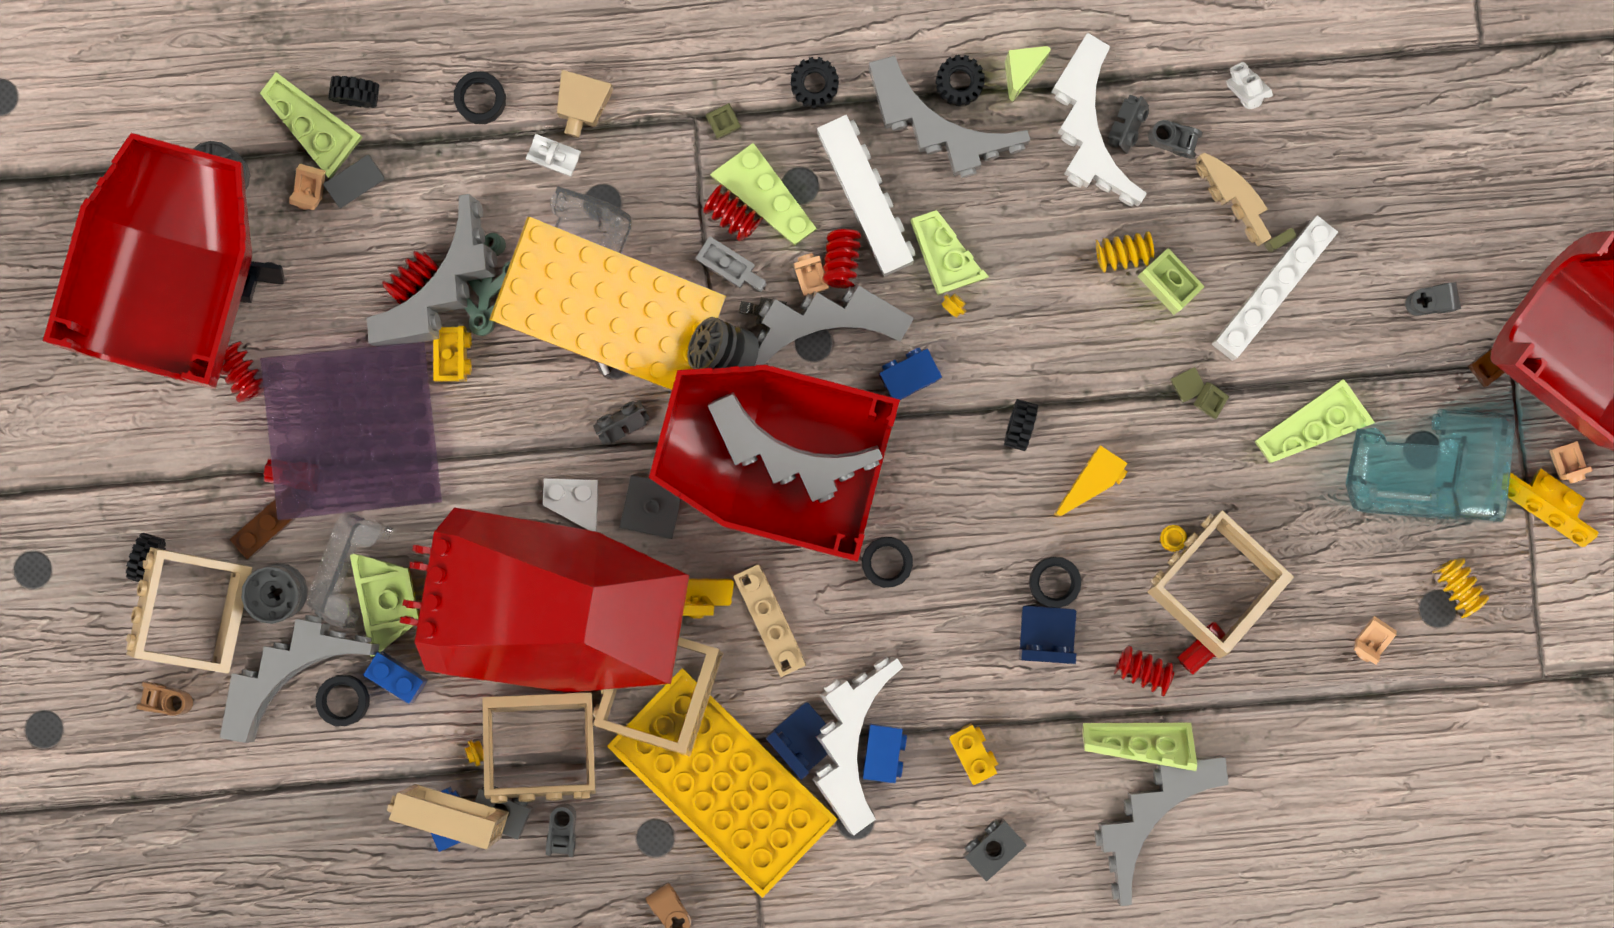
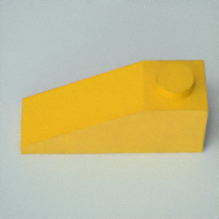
M1101 445L1098 446L1054 515L1060 517L1112 487L1115 483L1119 485L1128 472L1124 469L1128 463Z

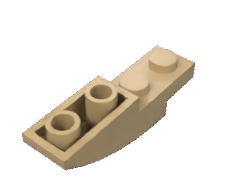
M1202 153L1196 159L1198 164L1195 166L1199 175L1203 179L1206 177L1211 186L1209 192L1216 202L1219 201L1222 206L1232 201V211L1238 220L1242 219L1246 225L1245 233L1251 243L1255 242L1259 247L1269 241L1272 237L1259 216L1268 209L1260 196L1230 166L1209 154Z

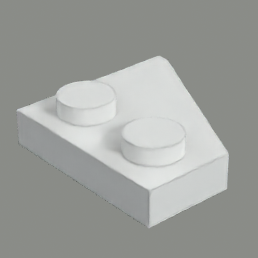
M544 478L543 506L587 530L597 532L598 480Z

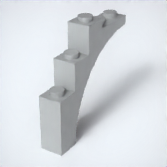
M895 56L869 62V72L885 129L892 127V131L901 130L908 127L907 123L911 122L919 152L926 151L927 154H934L942 151V146H946L954 176L961 175V178H967L976 175V170H979L981 167L980 158L983 157L984 161L1000 157L999 153L1008 150L1010 154L1024 151L1025 146L1029 144L1028 130L1007 134L983 133L965 129L945 120L929 109L913 92L902 75Z
M470 194L459 196V215L455 236L447 256L436 274L419 292L406 302L387 312L367 317L369 344L378 349H385L439 339L441 319L437 313L467 308L469 288L466 281L495 276L497 256L491 248L484 244L485 233L481 227L480 219L483 217V208L481 203Z
M855 284L854 288L849 287L842 298V301L845 303L842 307L816 291L812 295L807 294L800 306L803 309L801 314L773 298L771 302L766 301L759 312V315L762 316L760 322L768 326L766 331L762 329L757 336L759 351L755 366L764 365L781 348L794 340L824 329L837 327L863 328L883 333L895 340L901 341L914 318Z
M734 392L708 403L709 410L735 465L742 463L743 466L751 464L758 460L756 456L760 454L773 483L780 481L781 484L794 480L796 478L795 474L799 472L812 502L819 500V503L833 498V492L837 491L834 480L845 481L855 475L853 471L862 467L864 470L874 468L880 464L878 460L883 458L878 445L858 452L844 454H819L794 448L775 439L759 427L743 409Z
M306 615L305 619H296L291 647L290 644L274 642L273 646H264L259 674L258 671L242 669V673H233L231 675L220 738L243 743L255 742L260 721L270 702L280 689L297 673L318 661L337 655H376L380 644L371 643V637L355 635V639L345 638V632L329 631L330 624L321 622L322 617Z
M1226 757L1197 758L1196 771L1157 764V769H1153L1155 785H1159L1160 789L1128 792V799L1124 800L1125 814L1130 816V820L1098 823L1099 830H1095L1096 846H1101V850L1104 853L1112 852L1113 856H1108L1110 873H1115V883H1111L1113 900L1117 899L1120 906L1132 905V879L1135 863L1144 841L1155 824L1171 808L1186 798L1206 789L1229 785Z

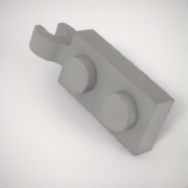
M709 236L695 258L698 262L739 288L746 282L757 291L762 292L767 284L765 280L752 273L755 264Z

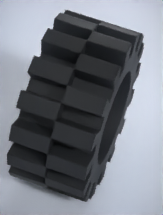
M955 55L954 58L949 57L946 59V62L941 64L936 77V89L941 94L940 97L943 100L946 99L948 104L954 103L956 106H961V104L966 106L970 102H974L981 94L985 83V74L982 72V66L978 65L977 60L974 58L973 60L969 59L967 55H964V57ZM964 71L969 75L971 83L967 89L956 90L951 86L950 77L954 72Z
M809 57V60L805 61L803 59L799 65L795 66L794 72L791 74V91L795 95L796 100L802 102L803 106L807 107L808 105L811 108H816V106L824 107L826 103L832 102L833 97L837 94L839 77L835 67L831 66V62L828 60L823 61L821 57H818V59ZM811 73H818L825 79V86L819 92H810L804 85L805 78Z
M332 76L328 99L332 102H339L342 105L347 104V106L375 108L377 107L380 85L363 78Z
M1016 399L1007 426L1004 446L1026 451L1036 421L1037 404Z
M141 533L136 539V544H133L132 553L129 554L130 559L126 565L128 566L126 578L136 582L143 580L145 572L143 560H146L150 547L166 550L165 539Z

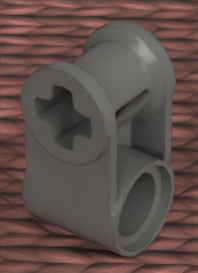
M1161 120L1150 128L1148 140L1156 148L1172 152L1180 157L1195 159L1196 153L1194 151L1198 138L1202 137L1203 132L1190 126ZM1157 128H1163L1167 131V140L1158 138L1156 134Z
M1444 283L1422 288L1411 293L1405 301L1406 310L1414 316L1434 313L1441 314L1460 310L1461 304L1457 283ZM1417 299L1420 301L1424 300L1425 305L1417 304Z
M564 803L556 806L550 814L549 831L546 840V856H551L552 853L568 854L569 857L574 858L576 811L569 804ZM557 812H567L570 816V821L567 824L558 822L556 819Z

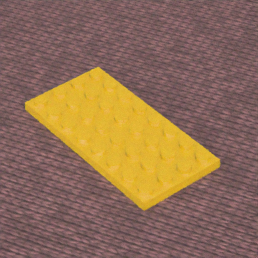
M527 217L489 320L672 390L677 370L692 369L688 363L687 354L688 345L694 331L705 319L719 317L726 296L532 217Z
M682 668L672 678L671 684H666L626 727L678 743L697 681ZM711 695L690 757L619 734L607 745L634 774L762 898L838 820L830 810Z

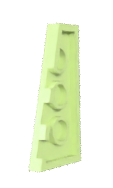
M275 72L260 92L322 170L326 171L325 174L329 179L335 175L363 138L359 133L277 72Z
M754 143L710 174L712 178L730 190L735 197L738 196L742 202L746 203L752 211L755 210L756 214L763 217L769 225L792 244L797 245L816 231L817 228Z
M1342 379L1254 442L1269 463H1272L1375 422L1346 381Z
M1083 723L1084 751L1186 770H1197V758L1191 723Z

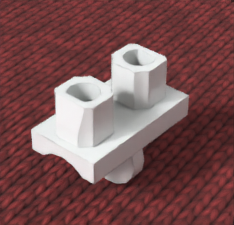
M1245 62L1230 68L1232 78L1226 80L1227 86L1241 99V103L1245 108H1257L1262 104L1264 98L1273 96L1272 90L1256 73L1248 68Z
M535 134L526 160L572 177L581 151Z

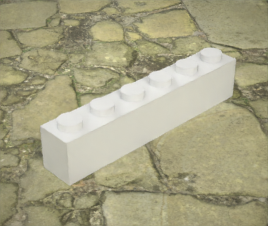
M844 115L818 127L817 134L883 277L912 265L914 261L912 257L916 256L914 248L910 241H904L901 234L905 231L899 217L894 218L890 208L893 207V203L887 192L883 194L879 184L882 183V179L877 169H871L868 160L871 159L866 145H860L857 135H860L855 121H849L847 115Z
M1318 215L1311 219L1213 341L1212 345L1230 360L1237 359L1336 236L1338 231Z

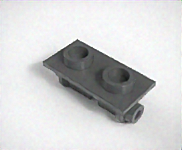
M1129 95L1128 99H1124L1117 116L1124 119L1125 123L1115 121L1107 137L1109 139L1108 145L1115 148L1119 145L1126 154L1136 144L1140 125L1146 121L1149 115V105L1142 96L1137 98L1136 96Z
M641 400L637 402L631 401L624 404L619 412L600 417L593 427L602 444L608 443L610 445L626 436L621 427L626 425L630 433L647 425L646 422L651 419L644 409Z

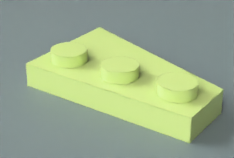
M937 210L910 220L937 296L989 277L973 260L972 254L968 250L966 251L956 238L957 235Z

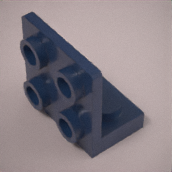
M1023 606L1019 660L1076 664L1077 653H1074L1076 610Z
M808 702L800 706L766 736L768 742L801 780L810 773L809 770L828 755L816 738L821 734L820 729L826 723Z

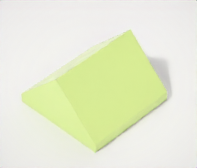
M1048 46L1008 51L1005 59L1008 95L1011 101L1017 98L1046 62L1051 51Z
M1169 248L1137 276L1173 315L1183 309L1205 287Z

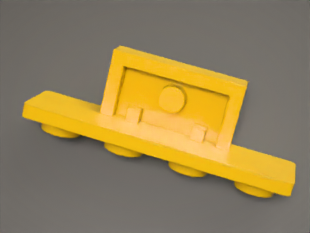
M1541 468L1534 474L1530 485L1510 472L1495 485L1496 490L1581 547L1587 546L1599 534L1597 530L1578 518L1586 498Z
M689 579L683 616L701 619L704 616H713L715 606H730L734 581L732 579Z

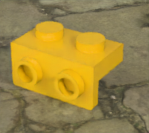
M465 326L441 327L439 339L433 340L434 382H467V375H471L472 362L471 359H467V348H471L472 337L471 332H467Z
M969 723L963 726L962 730L949 736V740L973 785L998 774L995 766L999 764L991 750L986 752L982 744L986 739L979 726L974 728Z

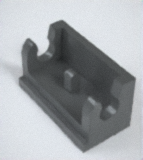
M368 154L323 185L341 209L385 180L370 154Z

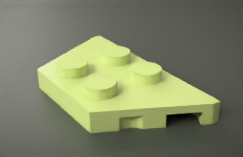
M351 554L350 559L366 636L372 638L371 643L380 644L378 652H381L414 626L399 623L400 617L411 616L414 619H419L418 608L412 609L402 606L404 599L416 601L410 568L359 554Z

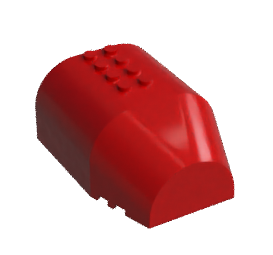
M130 133L112 159V164L105 175L99 178L94 191L80 206L43 342L114 364L216 389L253 257L243 164L235 160Z
M1614 231L1589 233L1579 238L1562 251L1545 269L1498 334L1491 350V361L1594 444L1613 451Z
M766 364L677 370L649 478L725 528L858 562L869 512L900 400ZM734 392L743 409L759 427L775 439L794 448L819 454H844L858 452L878 445L883 458L878 460L880 464L874 468L864 470L862 467L853 471L855 475L845 481L834 480L837 491L833 492V498L819 503V500L812 502L799 472L795 474L796 478L794 480L781 484L780 481L773 483L760 454L756 456L758 460L751 464L743 466L742 463L735 465L709 410L708 403Z

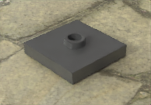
M631 475L619 528L673 539L681 499L651 479Z

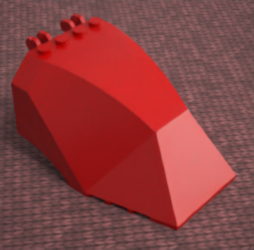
M456 507L452 509L434 531L431 547L413 545L412 551L420 554H430L428 564L414 561L410 562L409 568L427 571L422 602L404 599L402 605L406 606V608H419V619L404 616L400 617L399 623L417 626L415 644L426 671L570 693L671 684L689 574L653 559L643 552H639L622 542L605 536L601 532Z

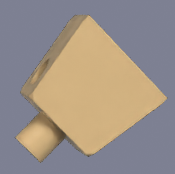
M562 70L557 114L560 118L567 120L564 131L565 135L579 138L583 125L591 127L597 125L613 92L611 83Z

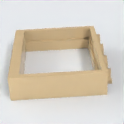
M1223 510L1214 516L1210 513L1200 525L1203 529L1198 534L1193 532L1183 544L1187 547L1181 553L1177 551L1167 561L1170 566L1165 572L1160 570L1150 580V583L1153 585L1147 591L1218 659L1229 654L1294 578L1289 571ZM1215 528L1272 580L1221 640L1164 588Z
M150 547L146 560H143L144 577L137 586L139 600L137 607L133 608L131 614L133 627L131 634H128L126 637L128 642L126 655L137 659L229 674L244 608L241 599L242 586L247 577L251 575L252 567ZM164 559L232 572L212 661L144 650Z
M758 564L734 575L737 586L780 677L806 666V661L761 565ZM749 576L751 583L745 586L742 579ZM787 659L790 665L783 668L781 662Z
M679 637L678 647L705 654L706 656L678 743L607 721L617 688L601 690L603 697L600 705H596L593 711V726L690 757L723 652L720 649Z
M592 692L482 697L484 795L486 799H491V803L508 802L507 798H518L519 802L535 801V797L546 796V800L556 801L562 800L564 795H573L574 799H588L590 794H596ZM584 708L587 784L494 789L493 712Z
M418 784L397 792L396 796L392 795L387 809L388 812H391L389 818L391 821L486 850L501 839L509 812Z

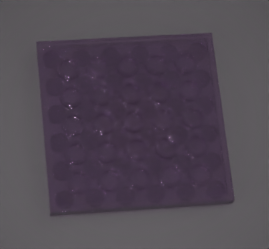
M424 342L260 358L278 520L442 503Z

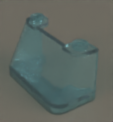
M1438 409L1437 414H1434L1431 424L1432 430H1436V435L1439 436L1435 486L1424 497L1423 508L1427 510L1426 516L1481 523L1503 522L1507 508L1515 428L1514 415Z
M1376 428L1357 429L1345 483L1351 505L1356 510L1366 513L1438 519L1459 518L1463 504L1468 449L1467 436L1455 433L1448 434L1441 438L1440 446L1387 442L1384 434Z

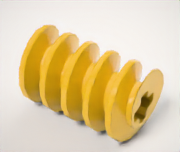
M1149 231L1145 232L1144 239L1139 233H1135L1133 241L1127 234L1124 235L1122 242L1118 236H1114L1112 245L1108 238L1102 239L1101 246L1098 240L1095 242L1098 263L1103 273L1106 272L1107 264H1110L1113 270L1117 271L1118 263L1121 262L1125 270L1128 267L1129 261H1132L1134 267L1138 268L1139 259H1142L1145 266H1148L1150 258H1154V245Z
M1457 558L1440 565L1432 571V574L1442 573L1437 582L1447 581L1448 584L1443 591L1454 592L1449 601L1459 600L1455 610L1465 609V612L1460 617L1463 619L1481 609L1489 600V597L1486 594L1479 595L1483 587L1481 585L1473 586L1477 581L1476 576L1467 577L1471 572V568H1461L1465 563V559Z

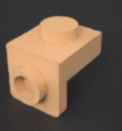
M299 164L296 168L294 192L289 197V204L304 210H315L323 197L326 171Z
M813 253L798 257V262L794 263V269L803 297H806L807 294L812 295L814 291L819 293L829 290V286L822 279L824 270L820 256L814 257Z
M1578 441L1549 450L1559 480L1569 479L1571 484L1586 479L1585 474L1592 472L1591 466L1586 467Z
M1374 616L1355 639L1354 650L1357 656L1366 662L1371 661L1377 665L1380 661V655L1394 639L1397 631Z

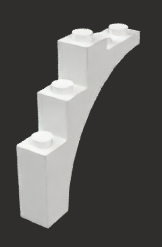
M1087 33L1052 90L1057 101L1067 106L1069 103L1074 106L1058 134L1062 135L1061 139L1068 145L1073 147L1075 145L1080 146L1064 174L1068 176L1067 180L1071 184L1079 188L1082 185L1087 188L1093 179L1097 181L1096 186L1103 191L1110 192L1112 190L1120 195L1119 200L1129 206H1133V204L1139 206L1147 193L1131 182L1116 166L1104 145L1097 123L1095 109L1096 84L1101 65L1110 46Z
M885 656L874 664L875 669L868 674L863 672L857 675L852 680L853 684L851 686L846 680L841 679L838 681V679H834L824 686L825 691L820 694L838 721L836 723L831 721L820 729L821 734L816 737L834 764L830 765L828 763L817 770V776L812 780L847 831L852 835H855L876 820L865 800L859 781L857 764L858 741L864 717L873 699L885 683L903 668L899 660L894 657L888 659Z

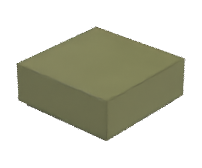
M730 103L706 114V118L717 140L741 129V125Z
M1290 228L1264 245L1268 252H1273L1295 239L1297 235L1293 228Z
M1195 367L1170 379L1182 403L1198 396L1205 386Z
M1206 382L1193 405L1209 417L1217 419L1230 396L1212 383Z

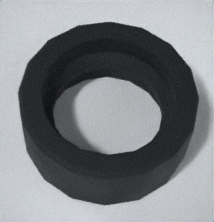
M474 71L464 75L458 81L454 89V103L458 112L467 121L485 125L495 121L503 113L506 106V94L501 83L493 75L484 71ZM485 83L494 90L496 95L495 103L489 111L474 113L466 107L464 95L472 84Z
M881 537L872 541L862 556V569L866 578L874 585L882 588L895 587L902 584L910 576L913 567V556L908 546L901 540L893 537ZM890 546L901 553L903 567L897 576L882 578L874 572L871 559L879 548Z
M1049 557L1041 560L1034 566L1029 577V587L1032 595L1039 603L1047 607L1060 608L1069 605L1077 598L1081 590L1082 579L1079 570L1071 561L1063 557ZM1052 566L1061 567L1070 575L1071 587L1068 593L1060 598L1046 596L1039 585L1042 572Z
M337 675L327 679L319 687L316 694V708L319 716L326 723L333 726H349L366 715L369 708L370 695L366 686L360 679L351 675ZM338 685H348L358 695L356 710L346 717L333 714L327 705L329 692Z

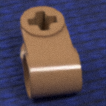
M142 681L141 686L144 688L141 701L136 706L137 709L170 716L183 715L192 709L193 699L188 692L169 688L158 683ZM176 696L182 701V706L179 710H176L173 706V699Z
M666 883L645 898L665 928H674L672 924L675 921L673 918L675 916L677 919L683 918L685 920L682 925L683 928H690L691 917L670 883Z

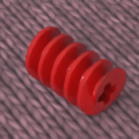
M720 184L707 199L703 212L709 214L714 211L712 220L717 221L722 218L720 226L725 228L730 225L728 233L732 235L738 232L736 239L742 241L756 230L763 217L755 221L756 211L753 210L746 214L747 204L745 203L738 207L739 197L737 196L729 200L731 191L727 190L722 194L720 191L723 184Z
M837 229L828 233L827 240L829 243L826 245L828 253L825 255L827 263L824 265L825 273L822 277L825 284L841 289L855 286L849 280L857 278V274L850 270L858 268V263L851 260L859 258V253L852 250L860 248L861 244L854 241L861 238L862 234L860 232L850 229Z
M413 251L415 261L408 258L405 259L408 266L407 269L401 266L397 267L400 276L390 274L392 284L382 281L383 287L399 304H402L401 300L406 302L410 299L409 293L415 295L419 292L416 286L424 287L426 285L424 278L431 279L434 276L432 270L437 272L439 266L424 251L422 254Z
M241 341L232 343L227 347L220 372L221 375H228L225 378V382L233 384L231 392L239 393L236 397L239 403L249 401L267 389V387L260 388V385L265 380L264 378H254L259 370H249V366L254 361L252 359L243 360L248 351L238 352L237 349L243 344Z
M1128 645L1118 659L1114 675L1118 670H1121V679L1124 680L1130 674L1132 684L1140 678L1142 688L1151 683V692H1155L1158 687H1161V696L1164 697L1174 677L1173 664L1168 662L1163 667L1162 659L1157 658L1153 662L1151 654H1147L1142 659L1143 653L1141 650H1137L1132 655V646Z

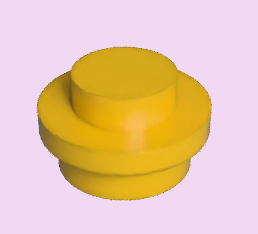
M954 293L952 296L949 294L944 296L945 300L941 304L951 315L957 318L960 314L964 315L966 313L964 308L966 303Z
M1169 525L1162 530L1160 543L1164 549L1176 552L1184 548L1185 545L1183 543L1187 539V534L1182 527Z
M469 740V747L464 748L469 763L474 762L476 767L480 766V762L484 761L482 745L479 740L474 742Z

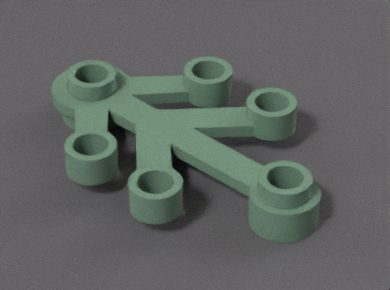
M489 233L485 236L484 244L496 253V256L504 252L506 242L502 236L496 233ZM494 239V244L489 247L491 240ZM510 262L503 266V273L494 281V276L483 278L482 282L480 279L467 281L479 296L478 307L470 298H467V308H464L470 315L469 328L478 336L488 335L495 328V322L489 320L494 305L490 307V301L500 291ZM483 318V324L478 326L480 319Z

